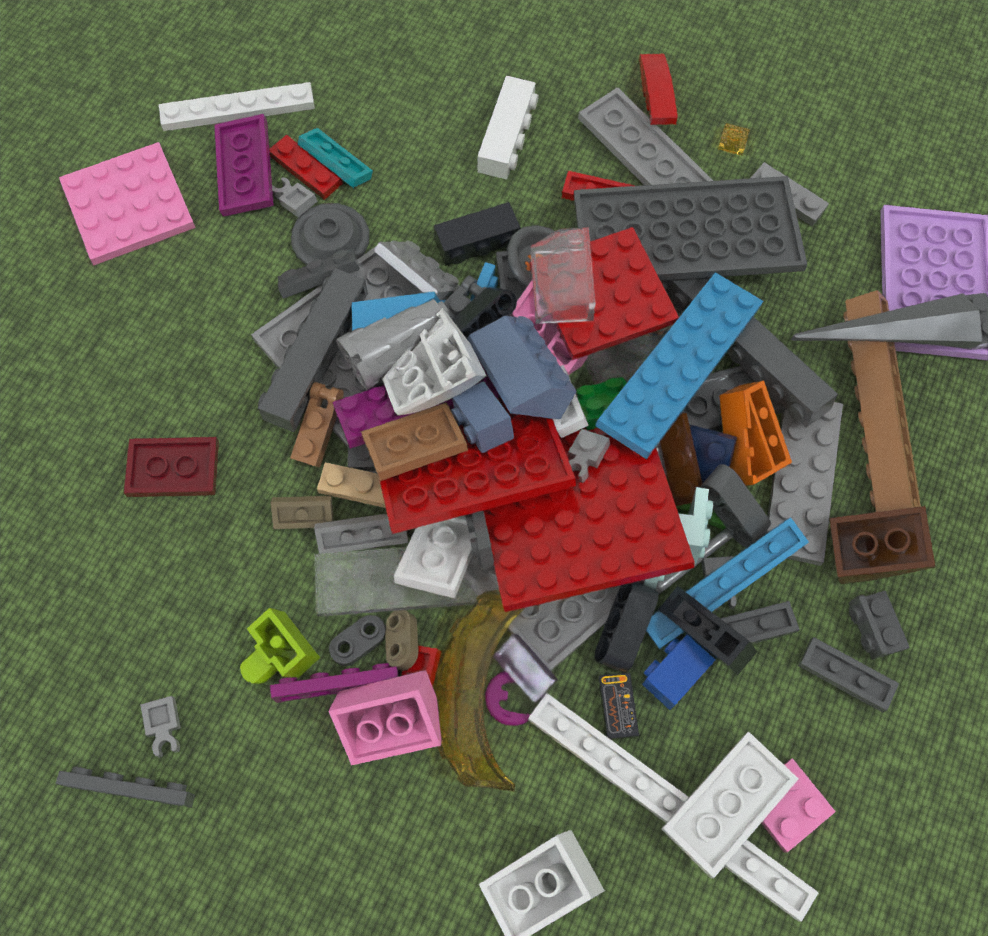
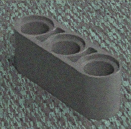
M718 465L700 486V488L709 489L708 500L713 501L714 512L733 538L742 546L747 548L761 538L771 526L768 516L738 474L729 466Z

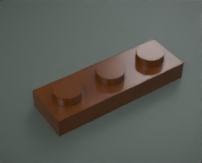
M681 413L660 441L669 485L676 506L690 504L696 487L700 488L702 485L687 413Z

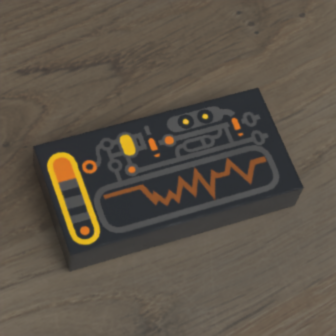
M630 673L600 675L598 679L606 737L610 740L638 737L639 730Z

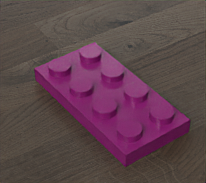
M259 114L214 124L219 211L222 216L274 206L268 124L265 115Z

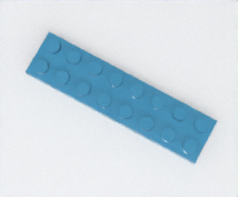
M715 272L597 420L596 427L647 459L760 309L763 300Z

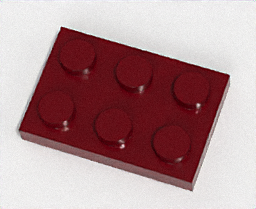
M217 437L129 439L124 494L127 497L215 495L219 448Z

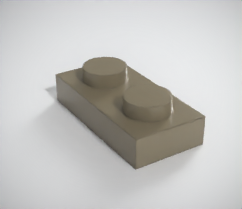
M332 496L272 497L270 502L273 529L315 528L317 523L334 521Z

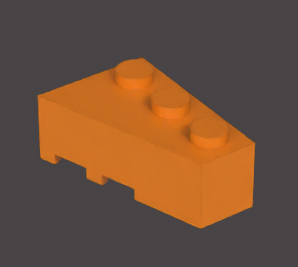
M764 380L738 385L719 395L723 433L737 437L730 468L738 474L746 486L755 485L792 463Z

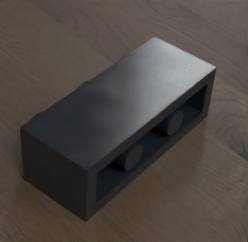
M510 202L436 224L434 225V238L443 262L447 266L462 263L466 259L475 256H485L497 249L507 248L512 235L520 230L521 227Z

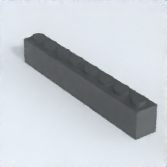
M711 277L664 280L661 283L675 307L684 312ZM755 317L751 319L727 351L731 360L742 366L749 373L753 381L764 380L767 391L772 399L779 401L789 411L790 415L795 420L800 421L806 428L830 411L838 396L837 392Z

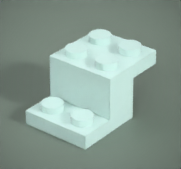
M696 487L688 515L679 514L695 566L698 558H704L705 548H708L710 529H707L708 519H711L713 501L708 500L709 489ZM665 575L645 579L644 585L656 590L658 581H664Z

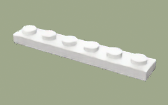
M310 82L159 104L160 121L163 131L223 123L259 114L270 116L315 109Z

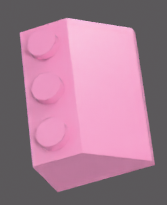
M426 670L341 690L329 709V714L351 765L441 746L442 743L437 697Z

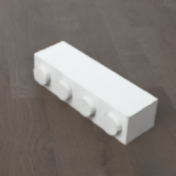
M506 76L478 154L479 173L508 179L510 170H515L518 161L517 149L522 150L525 140L523 132L524 129H529L532 119L530 111L531 109H536L539 95L535 94V82Z

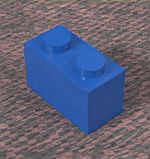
M688 634L681 641L675 638L664 650L667 654L666 658L661 663L655 659L644 671L647 678L642 685L669 710L678 703L715 661Z

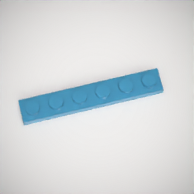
M787 518L685 592L712 612L808 544L809 541L792 518ZM659 610L652 615L646 630L659 649L684 632Z

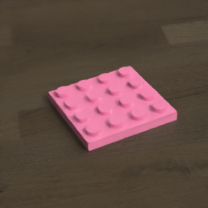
M159 142L59 177L93 265L195 228Z

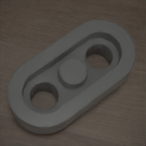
M367 615L334 637L329 646V652L334 662L341 666L353 665L378 647L385 639L384 622L377 616ZM367 626H374L376 630L373 634H365L364 631ZM349 644L350 650L347 653L339 652L341 645Z

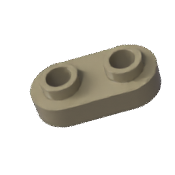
M397 609L389 615L385 624L386 660L390 666H397V669L401 671L411 668L417 660L418 633L416 617L404 609Z

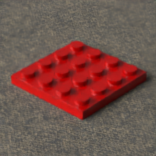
M633 227L530 262V271L572 361L672 326L679 318Z

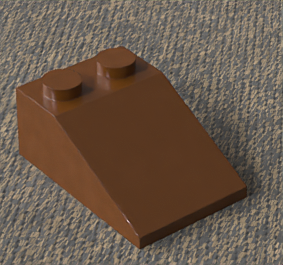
M925 506L830 518L837 576L840 584L873 581L935 568Z

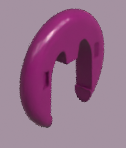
M520 670L500 672L493 677L486 689L485 702L489 713L495 720L505 725L518 726L527 723L531 714L525 715L507 711L499 705V702L507 701L508 692L502 690L501 687L509 683L531 685V687H539L529 674Z

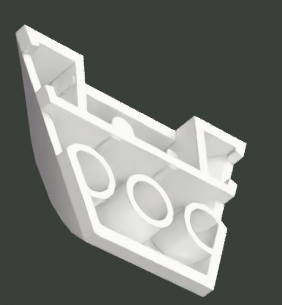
M443 308L436 314L440 319L429 332L424 329L419 334L421 341L412 351H405L382 378L394 412L397 415L412 414L434 407L461 394L486 377L471 344Z

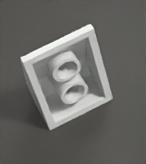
M571 830L556 835L479 884L505 936H531L605 891Z

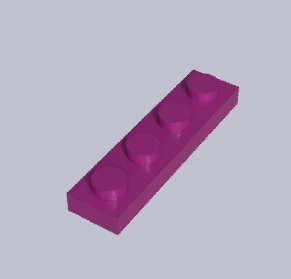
M389 663L372 666V670L360 672L359 668H349L342 670L341 675L329 676V673H315L310 675L308 680L298 681L296 677L282 678L278 680L279 684L270 685L271 698L276 703L334 695L338 694L341 690L399 677L397 666L391 667Z

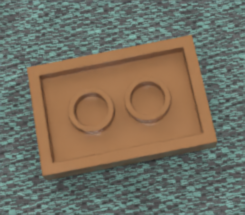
M447 402L361 432L380 481L468 451L466 440Z

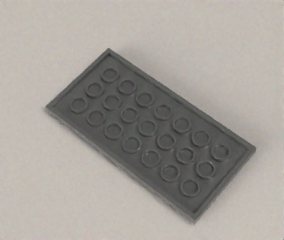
M788 176L574 190L579 245L633 227L660 281L709 278L715 272L723 277L805 271L808 265Z

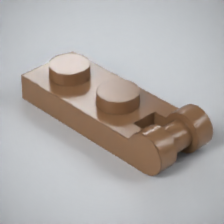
M313 383L310 389V400L290 456L291 459L320 468L337 418L332 402L343 399V390L335 387L328 389L325 384ZM323 399L328 401L326 409L321 407Z

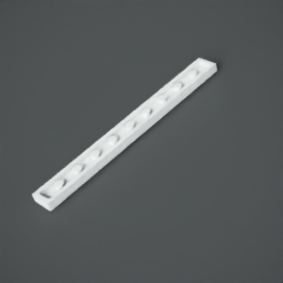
M548 693L545 694L528 718L529 722L665 823L689 798ZM748 840L744 842L724 866L800 922L804 919L819 893Z

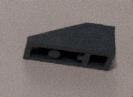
M678 586L658 609L737 676L758 652L748 639Z

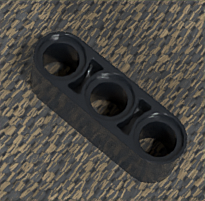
M487 287L452 320L467 339L471 333L504 316H510L517 305L516 295L510 290Z
M632 582L620 586L595 649L594 658L597 663L622 673H626L631 669L658 601L657 590L640 582Z

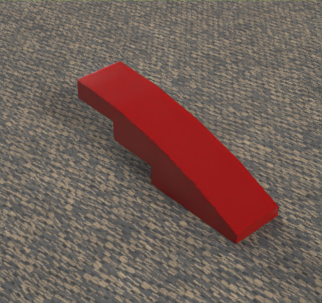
M640 54L643 97L646 98L650 125L676 124L678 116L675 94L665 54Z

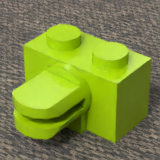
M269 608L247 628L257 644L254 646L256 650L241 663L240 671L242 677L247 682L264 684L278 671L282 677L299 678L320 657L285 612Z

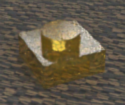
M725 123L718 149L743 155L750 129Z

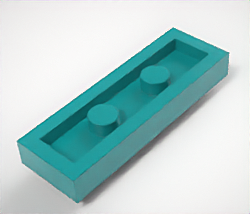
M316 128L299 136L298 145L351 187L354 188L371 179L373 170L320 129Z

